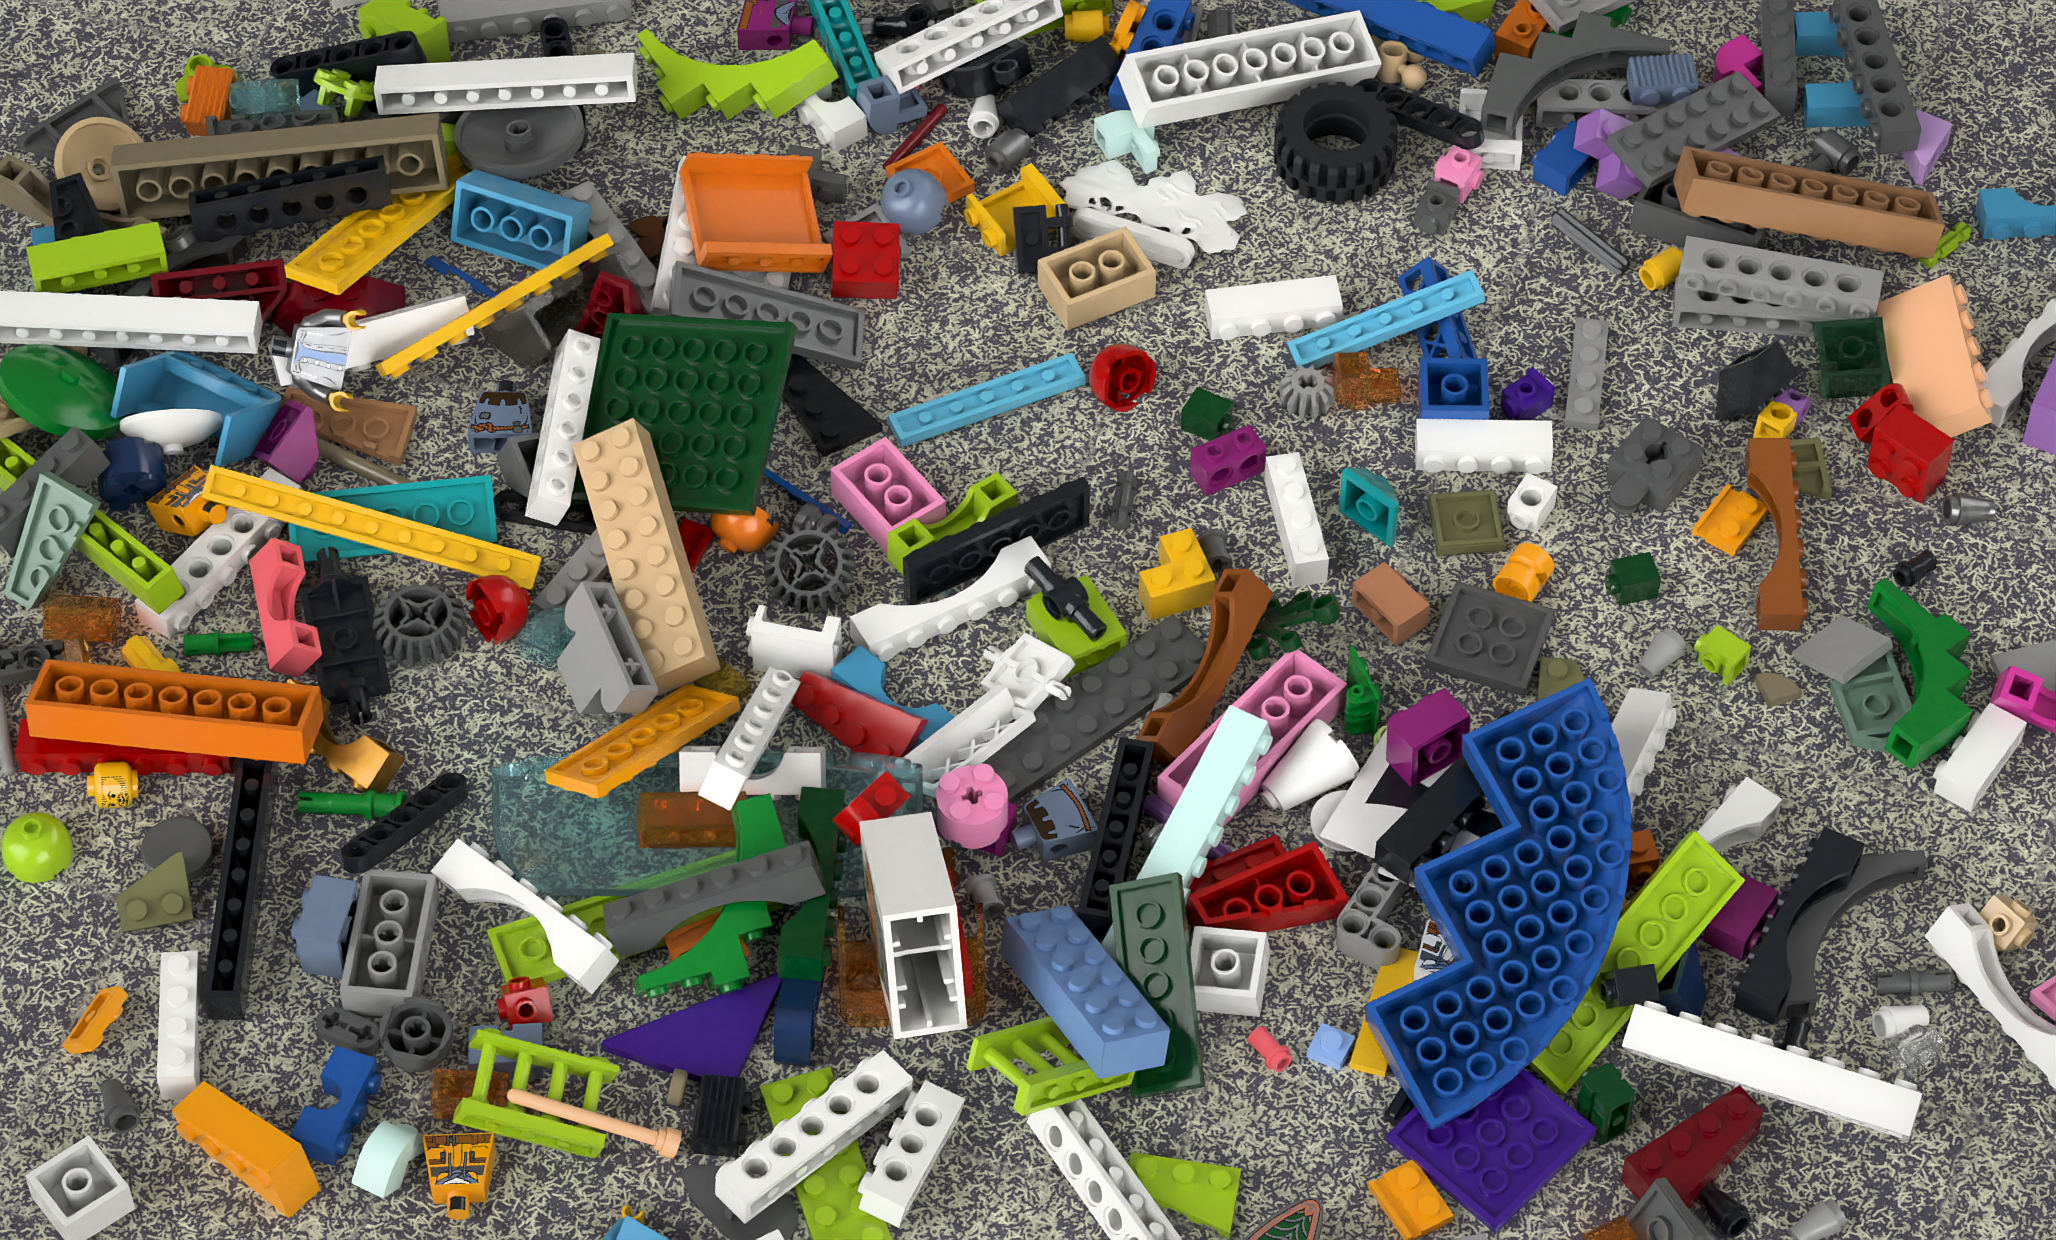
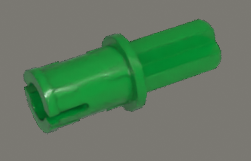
M220 630L207 634H184L183 646L185 656L216 654V657H221V653L252 651L254 650V636L250 632L221 634Z

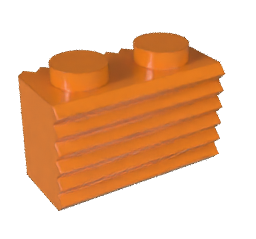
M197 65L194 76L188 77L186 91L187 95H189L188 104H183L181 107L180 120L181 123L185 124L189 135L208 136L205 116H216L217 121L231 120L238 81L232 68H214L212 66Z

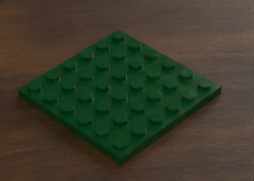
M608 313L597 356L582 440L634 418L650 434L673 511L755 516L797 327L793 322ZM577 465L570 504L590 505L580 469Z

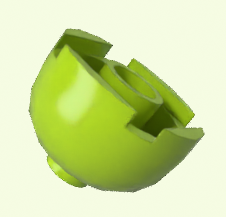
M36 811L25 813L15 818L7 826L1 839V853L4 866L10 873L14 874L15 878L23 882L40 883L50 881L63 868L64 871L68 868L74 855L73 841L67 828L61 820L48 813Z

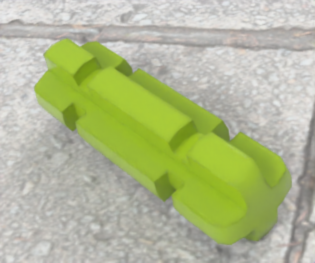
M1962 221L1951 227L1952 230H1948L1941 235L1933 259L1921 257L1918 258L1919 262L1927 268H1932L1939 262L1938 258L1942 260L1959 247V242L1964 243L1970 238L1971 227Z

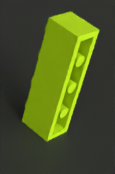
M158 221L26 247L35 292L67 293L169 272Z

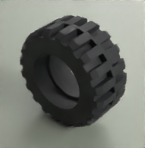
M1328 82L1319 83L1316 88L1312 89L1309 86L1301 90L1300 95H1293L1287 100V104L1281 107L1278 119L1276 120L1273 157L1279 176L1285 179V184L1293 191L1299 189L1301 196L1307 199L1310 196L1315 197L1316 202L1326 204V200L1335 201V205L1345 204V200H1352L1354 203L1363 200V195L1365 194L1369 197L1379 191V186H1385L1390 180V175L1394 172L1399 130L1397 129L1396 117L1391 113V108L1385 101L1379 102L1380 97L1372 91L1367 93L1363 87L1355 84L1353 87L1346 86V82H1336V85H1328ZM1339 135L1350 138L1360 145L1348 150L1335 151L1322 148L1312 141L1322 136Z

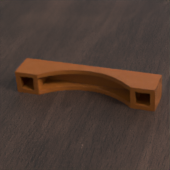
M1749 438L1745 452L1747 485L1759 496L1768 509L1778 538V558L1770 573L1760 583L1755 601L1758 630L1799 631L1802 619L1808 618V598H1802V589L1806 587L1805 568H1800L1799 559H1803L1804 542L1803 539L1797 538V530L1801 529V510L1795 509V501L1799 499L1798 480H1793L1792 472H1796L1797 454L1796 451H1791L1790 438Z
M1249 569L1224 570L1210 597L1211 619L1209 637L1205 653L1196 673L1186 688L1175 699L1149 713L1135 739L1155 743L1154 760L1161 765H1170L1200 736L1216 703L1221 698L1222 691L1231 674L1235 671L1246 645L1250 642L1261 616L1266 612L1273 592Z

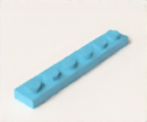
M1470 270L1289 341L1287 345L1296 367L1300 364L1304 368H1309L1314 364L1315 368H1318L1483 303L1486 300L1473 270Z
M1069 353L888 415V425L902 448L1085 385V375L1073 353Z

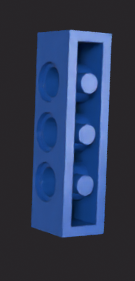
M1150 0L1126 54L1183 44L1184 40L1182 37L1185 31L1190 32L1195 21L1196 14L1192 13V0ZM1162 27H1170L1171 29H1169V30H1161L1160 28H1162ZM1116 74L1108 92L1109 107L1116 110H1131Z

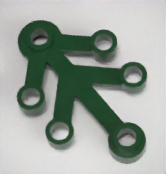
M1308 591L1298 593L1283 607L1278 599H1271L1267 605L1266 612L1261 616L1252 635L1262 633L1278 641L1283 652L1290 653L1300 648L1302 641L1297 631H1288L1284 629L1285 627L1314 620L1321 622L1322 625L1333 624L1340 618L1341 607L1333 594L1322 595L1314 600ZM1252 637L1245 647L1252 660L1263 659L1271 651L1264 638L1256 639Z

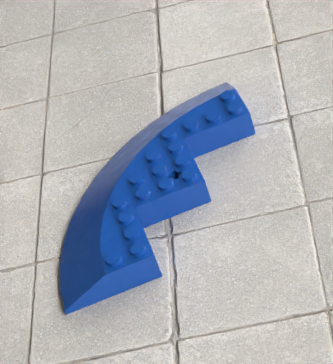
M1591 678L1462 736V755L1503 828L1414 868V886L1456 962L1365 1004L1366 1022L1398 1082L1431 1130L1477 1106L1510 1082L1548 1046L1575 1012L1598 974L1615 934L1627 890L1632 846L1631 802L1619 744L1613 732L1609 714Z

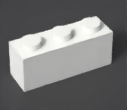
M1992 703L1988 704L1982 714L1976 712L1967 727L1969 731L1965 737L1960 735L1951 748L1950 754L1952 755L1949 760L1942 759L1935 769L1933 778L1937 779L1934 793L1971 812L2021 743L2027 722Z

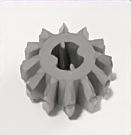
M1299 364L1296 371L1288 369L1285 378H1282L1279 384L1281 406L1287 407L1289 415L1299 412L1301 420L1305 417V414H1310L1314 420H1316L1319 412L1327 414L1330 405H1333L1336 392L1334 391L1335 383L1333 377L1328 376L1326 368L1317 371L1314 364L1309 368H1304Z

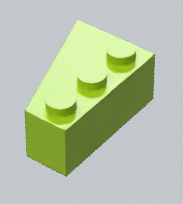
M371 0L357 9L359 17L358 28L365 39L401 31H412L427 57V63L451 61L446 18L439 16L434 19L428 16L429 11L423 7L415 10L410 7L411 2L409 0Z

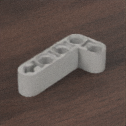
M1375 863L1337 919L1336 946L1345 955L1379 970L1380 965L1389 966L1394 964L1400 956L1401 934L1398 929L1385 921L1408 888V885L1401 883L1400 879L1396 881L1377 873L1380 866ZM1387 944L1390 945V946H1392V947H1390V948H1380V947H1386Z

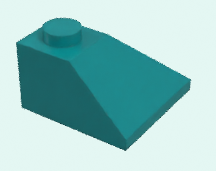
M1346 467L1342 471L1339 512L1389 547H1392L1396 541L1399 502L1393 486L1384 477L1374 474L1367 468Z

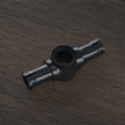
M919 3L910 6L900 16H876L873 28L877 37L901 35L903 38H907L956 14H941L939 11L932 12L928 5Z
M1039 556L1032 558L1025 565L1024 572L1042 589L1043 604L1055 620L1061 621L1065 618L1070 623L1074 622L1092 642L1097 641L1105 634L1107 625L1089 608L1087 591L1078 579L1073 576L1065 579L1062 575H1056Z

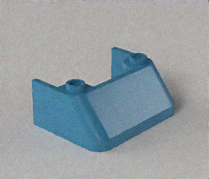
M168 351L120 368L110 416L116 419L134 412L139 414L169 409H201L218 412L222 415L223 424L212 435L220 439L215 465L221 467L251 456L277 415L282 398L278 393L193 354L184 351Z

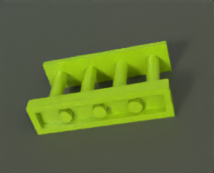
M1050 1016L974 1037L966 1066L970 1072L993 1066L1016 1085L1018 1091L1013 1109L1022 1116L1130 1085L1135 1074L1134 1071L1099 1079L1084 1059H1080L1065 1046L1070 1044V1041ZM1048 1050L1064 1065L1054 1068L1038 1053ZM1021 1058L1037 1073L1027 1076L1010 1061Z
M477 1029L469 1042V1048L481 1050L473 1093L471 1097H463L455 1108L452 1123L491 1133L494 1132L502 1136L587 1158H596L604 1148L606 1134L596 1132L594 1127L581 1123L575 1126L561 1123L558 1116L544 1113L539 1117L526 1114L525 1110L522 1109L523 1106L510 1101L508 1106L505 1107L489 1104L487 1095L495 1057L500 1055L517 1060L511 1089L517 1088L526 1091L531 1064L553 1069L547 1098L560 1102L567 1073L587 1078L588 1082L582 1108L597 1112L602 1082L610 1084L619 1073L620 1066L611 1064L604 1057L591 1056L588 1058L504 1036V1033L498 1029Z

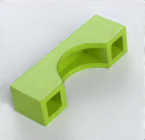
M995 472L970 486L960 505L942 520L932 524H921L916 518H913L888 532L887 560L903 576V557L916 549H923L932 545L947 535L961 532L976 522H983L992 518L1007 508L1016 507L1018 492L998 472Z

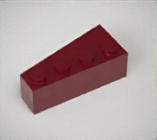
M1739 1085L1625 1158L1621 1181L1640 1201L1656 1179L1666 1177L1686 1207L1690 1209L1696 1203L1700 1191L1707 1185L1713 1184L1726 1166L1731 1164L1759 1133L1764 1111Z

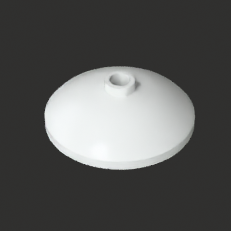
M158 410L123 418L120 421V430L127 437L144 438V444L153 446L154 441L161 445L163 454L175 455L183 453V448L201 443L221 427L223 420L220 413L210 410Z

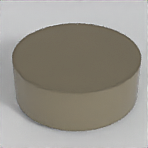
M674 1068L667 1104L678 1107L682 1105L689 1076L687 1070Z

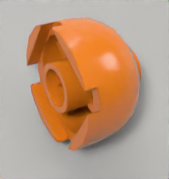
M758 506L756 507L755 516L711 513L710 516L712 530L720 538L717 544L731 554H735L737 550L745 553L758 552L771 542L780 529L777 521L773 527L767 522L770 515Z

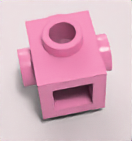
M1453 145L1446 156L1441 155L1434 170V181L1460 189L1459 203L1463 204L1471 190H1477L1483 180L1484 172L1481 171L1482 157Z

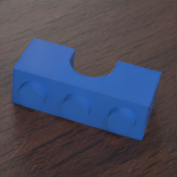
M335 1046L321 1073L324 1093L335 1096L340 1100L333 1107L323 1110L305 1105L290 1134L292 1139L302 1145L307 1158L335 1166L340 1155L345 1156L352 1141L351 1132L355 1124H362L367 1111L366 1102L370 1094H377L382 1081V1075L379 1074L376 1058L339 1046Z

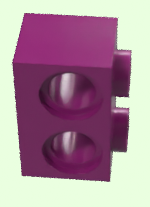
M1249 424L1192 448L1190 474L1204 494L1208 496L1264 472L1267 448Z

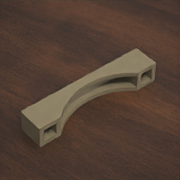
M7 154L0 161V203L47 226H54L49 182L51 181L33 165ZM98 211L106 230H117L142 223H152V221L141 216L132 218L117 217ZM159 225L164 244V240L168 236V230ZM164 245L165 252H166V257H167V256L170 254V252L168 251V249H167V248L165 247V245Z

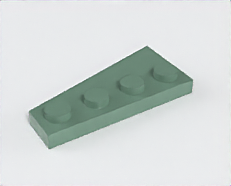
M50 471L40 473L4 594L29 610L39 606L102 502Z

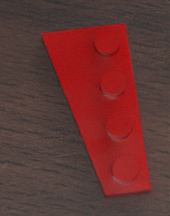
M803 671L798 680L801 683L791 703L880 773L887 770L895 778L901 769L899 760L911 752L928 719L914 716L897 706L885 704L874 699L875 697L849 689L846 685L815 672Z

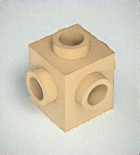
M1993 895L1979 913L1992 928L1994 946L1999 951L2017 950L2018 948L2023 949L2034 937L2033 929L2039 923L2030 915L2032 910L2028 905L2015 898L2013 900L2008 895Z

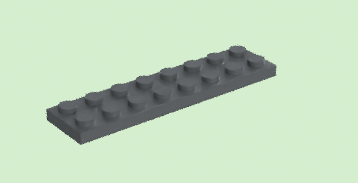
M1172 614L1068 684L1067 686L1071 688L1070 697L1066 695L1067 700H1061L1055 695L1044 700L1033 712L1036 721L982 764L990 765L994 772L1002 778L1007 787L1008 801L1014 803L1151 710L1159 693L1173 695L1188 685L1200 665L1206 645Z

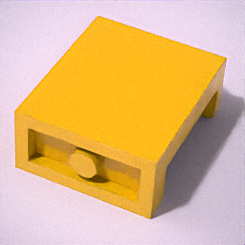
M1030 163L1021 168L1019 182L980 201L972 193L967 195L964 217L969 226H976L981 232L985 245L988 248L993 247L1001 257L1016 249L1013 207L1046 205L1047 218L1056 217L1055 205L1066 203L1035 166ZM1048 229V233L1056 229Z

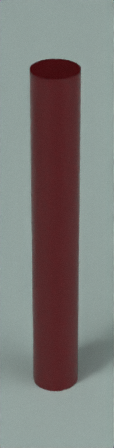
M938 103L883 163V169L886 170V166L907 157L947 114L948 109L944 104Z

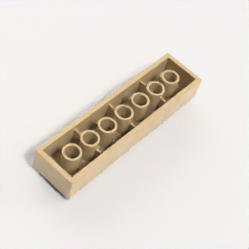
M632 418L573 444L572 446L617 598L659 689L657 695H663L720 670L721 667L649 432Z

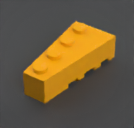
M205 1081L172 1109L178 1122L176 1130L183 1139L189 1143L194 1141L206 1154L219 1161L286 1217L290 1218L321 1189L299 1142Z

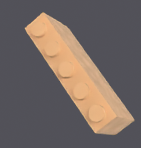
M1948 274L1878 302L1877 315L1893 383L1903 385L1913 404V413L1952 438L1993 422L1990 408L1994 407L1990 392L1987 388H1984L1983 384L1984 381H1987V375L1982 363L1978 362L1977 355L1981 354V350L1975 336H1972L1970 331L1975 326L1971 314L1968 310H1965L1964 304L1968 303L1967 294L1962 284L1956 285Z

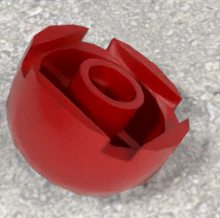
M1117 343L1105 347L1096 355L1089 371V384L1095 397L1117 412H1128L1140 404L1132 401L1145 392L1150 394L1156 378L1154 360L1142 349L1125 343ZM1122 392L1126 394L1130 393L1129 398L1121 399Z
M499 574L481 576L469 581L466 586V601L472 599L475 610L469 613L475 627L489 643L493 638L495 640L493 645H498L518 635L526 625L530 597L526 589L520 587L506 575Z

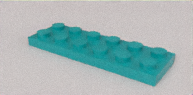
M491 475L311 492L498 544ZM288 523L290 543L301 546L304 563L318 562L316 555L322 548H325L326 557L330 559L328 547H334L338 550L339 560L397 554Z

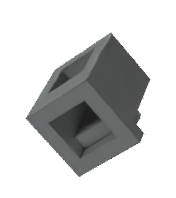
M1429 179L1427 189L1415 210L1414 227L1420 228L1425 233H1435L1444 236L1458 210L1460 189Z

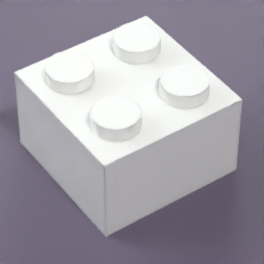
M1195 926L1190 953L1197 1010L1260 1017L1270 958L1267 933Z
M89 1135L25 1175L32 1199L64 1240H87L135 1209L128 1184Z

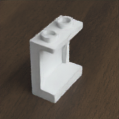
M1462 88L1459 112L1480 121L1487 90ZM1523 114L1519 118L1511 136L1483 130L1485 139L1482 145L1469 150L1482 157L1481 168L1520 171L1523 143ZM1469 131L1462 134V136L1469 137L1477 132Z
M759 605L756 615L749 617L746 636L751 637L748 646V657L753 658V670L767 672L768 668L772 667L776 670L786 671L794 678H800L803 671H812L832 679L831 669L842 661L841 618L827 616L823 631L819 632L767 622L766 606Z

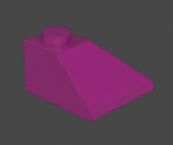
M287 399L251 455L295 483L300 484L303 480L309 479L316 469L315 462L319 458L312 409L304 404Z

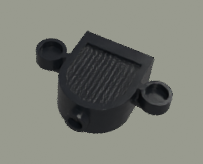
M1014 39L939 75L940 84L946 92H951L953 95L961 98H978L992 94L1005 86H1011L1015 81L1033 72L1027 46L1018 39Z

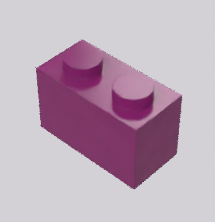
M1740 872L1739 874L1745 881L1706 926L1703 942L1741 961L1747 951H1751L1754 944H1760V931L1769 917L1775 919L1779 911L1775 910L1779 891Z

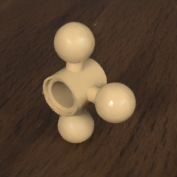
M1370 34L1382 63L1376 74L1378 79L1386 83L1402 81L1407 88L1412 90L1424 86L1427 80L1425 69L1418 64L1406 65V61L1419 63L1425 59L1424 56L1409 51L1407 46L1399 41L1390 40L1382 43L1377 36Z

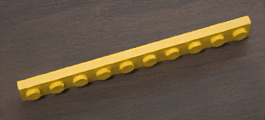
M210 465L201 498L204 500L479 577L490 574L506 575L520 587L530 591L534 589L542 562V557L214 465Z

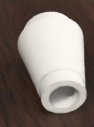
M991 94L976 98L967 121L971 133L978 138H989L999 128L995 98Z
M1924 1005L1882 1006L1879 1011L1874 1012L1872 1015V1027L1875 1035L1880 1040L1887 1039L1889 1042L1895 1041L1929 1024V1013Z

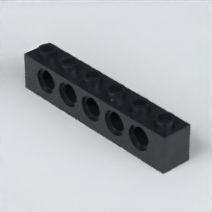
M383 155L188 193L189 211L198 242H216L224 237L234 235L247 236L260 230L270 228L283 229L291 224L301 222L314 223L322 218L332 216L345 217L353 212L368 209L380 210L388 205H393L391 185ZM353 187H362L359 191L350 190ZM321 193H328V194H330V195L327 196V197H319V196H318V195L321 194ZM290 199L297 200V202L291 204L285 201ZM255 206H264V207H265L264 209H261V210L253 209V207H255ZM223 212L232 213L230 216H222L220 214Z
M1124 737L1119 739L1077 911V916L1096 939L1104 940L1113 923L1109 885L1127 881L1144 810V802L1154 768L1155 743Z

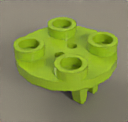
M318 68L313 78L314 82L321 85L317 104L330 106L336 92L344 95L343 99L347 100L344 115L349 118L352 116L358 117L364 101H375L374 84L364 80H360L357 83L350 80L351 74L334 68L332 72Z

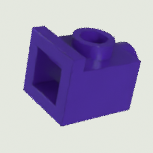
M1532 366L1527 370L1526 375L1502 390L1501 409L1510 419L1532 420L1552 407L1555 386Z

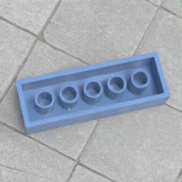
M1058 906L1053 909L1023 913L1005 918L1000 954L1099 1079L1165 1065L1170 1028L1070 906Z

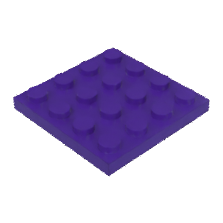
M1523 1069L1510 1082L1477 1106L1434 1130L1430 1129L1417 1108L1414 1107L1386 1134V1142L1408 1161L1412 1160L1420 1166L1428 1178L1496 1234L1596 1136V1128L1528 1071Z

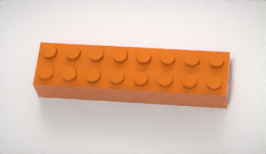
M51 659L45 660L25 702L29 735L33 737L278 761L291 764H306L323 722L320 686Z

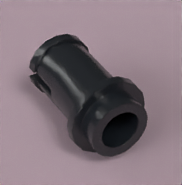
M1924 550L1909 561H1901L1896 564L1893 570V577L1900 586L1912 587L1917 583L1918 578L1937 568V559L1931 551Z
M1800 1017L1790 1018L1787 1022L1784 1040L1777 1048L1786 1051L1787 1045H1791L1805 1050L1808 1032L1811 1029L1810 1023Z

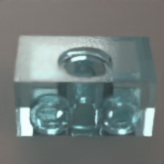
M265 79L230 83L229 102L232 115H264L265 113L272 112L288 113L300 111L298 79Z

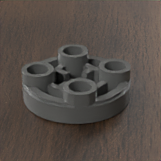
M175 817L159 822L147 832L141 845L143 863L148 872H151L175 853L183 851L188 881L204 873L215 857L213 840L209 830L200 822L185 817Z

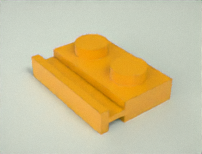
M1727 483L1694 525L1692 535L1705 539V542L1735 557L1769 511L1762 501L1741 490L1738 493L1731 489L1732 485Z
M1412 1160L1382 1175V1178L1368 1182V1189L1404 1240H1415L1452 1222L1454 1219V1214L1420 1166Z

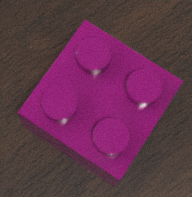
M1446 688L1434 694L1424 696L1419 703L1406 710L1396 712L1387 720L1386 761L1410 787L1453 764L1462 755V736L1470 731L1469 713Z

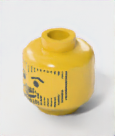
M124 761L96 764L94 775L87 776V797H95L96 805L102 809L129 807L132 799L138 798L137 770H131L129 763Z

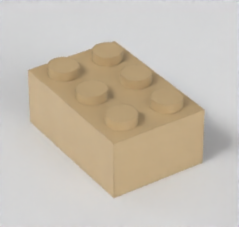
M1125 226L1039 259L1038 287L1068 331L1154 298L1156 292V270Z

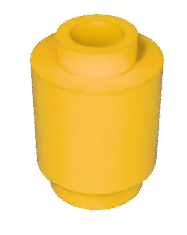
M1102 10L1072 11V14L1064 15L1065 40H1073V43L1091 42L1101 35L1103 37L1104 35H1110L1109 16H1103Z
M1669 247L1646 260L1639 269V277L1644 286L1653 291L1655 289L1662 290L1674 283L1676 277L1679 276L1683 251L1675 247Z

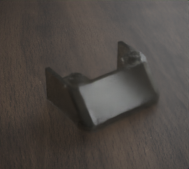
M617 251L593 264L581 268L573 276L552 284V288L536 297L532 296L524 301V304L508 313L502 314L495 321L481 328L480 331L487 342L522 368L529 365L531 370H534L549 361L547 356L555 353L554 348L559 346L568 329L576 330L601 271L631 281L640 299H643L645 296L621 253Z

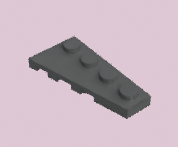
M337 109L295 111L292 117H284L278 114V112L265 113L261 119H246V114L232 115L231 120L217 121L216 116H205L208 136L340 123Z

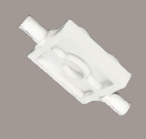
M1024 633L1005 652L991 645L987 647L988 650H984V658L994 663L991 671L980 682L987 692L997 684L1007 686L1015 707L1032 712L1039 707L1049 694H1053L1061 700H1067L1066 695L1070 697L1071 688L1060 683L1075 666V663L1067 654L1027 633Z

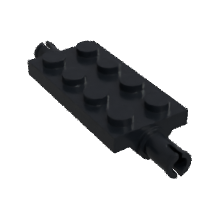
M328 547L330 559H327L325 548H322L316 555L321 571L319 581L313 587L299 589L306 624L317 627L322 656L314 662L318 686H320L321 695L331 701L330 705L347 702L351 723L361 725L359 712H362L364 724L372 719L368 698L392 693L381 639H376L379 629H373L376 618L373 617L375 611L367 576L355 579L347 576L341 570L338 550L334 547Z

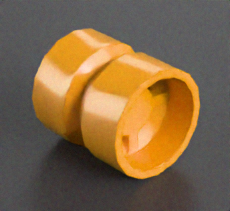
M1520 543L1507 559L1508 563L1503 565L1497 573L1492 585L1497 593L1532 602L1539 593L1540 587L1546 583L1554 572L1555 565L1553 559L1546 551L1535 544Z

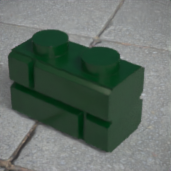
M1606 1063L1601 1067H1591L1580 1078L1582 1083L1580 1093L1577 1096V1113L1596 1128V1136L1593 1139L1598 1145H1605L1627 1132L1634 1101L1635 1090L1626 1079L1621 1080V1073L1612 1063Z

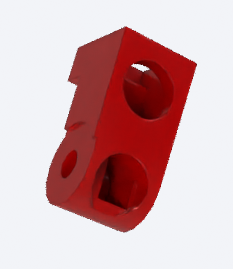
M1893 383L1884 386L1847 417L1859 441L1871 444L1875 426L1899 403L1910 411H1914L1913 404L1903 385Z

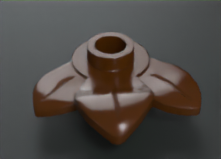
M652 215L645 216L628 224V228L640 238L637 244L649 260H653L658 256L661 258L669 215L664 216L662 219Z

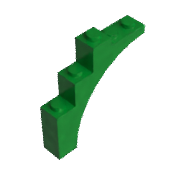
M1884 577L1875 584L1867 608L1887 626L1900 643L1910 663L1915 682L1914 704L1893 725L1884 749L1911 770L1962 735L1973 710L1958 698L1962 696L1972 671L1957 659L1962 656L1971 633L1946 613L1935 618Z
M771 793L735 802L731 809L736 835V863L786 847ZM754 900L725 904L718 919L708 933L688 952L664 967L637 976L633 982L636 996L647 994L648 999L662 997L669 994L668 988L682 985L683 990L692 989L703 985V979L705 978L707 979L710 992L721 990L722 994H728L741 990L743 988L742 983L747 981L750 974L740 939H743L744 944H748L765 938L764 933H767L772 927L766 902Z

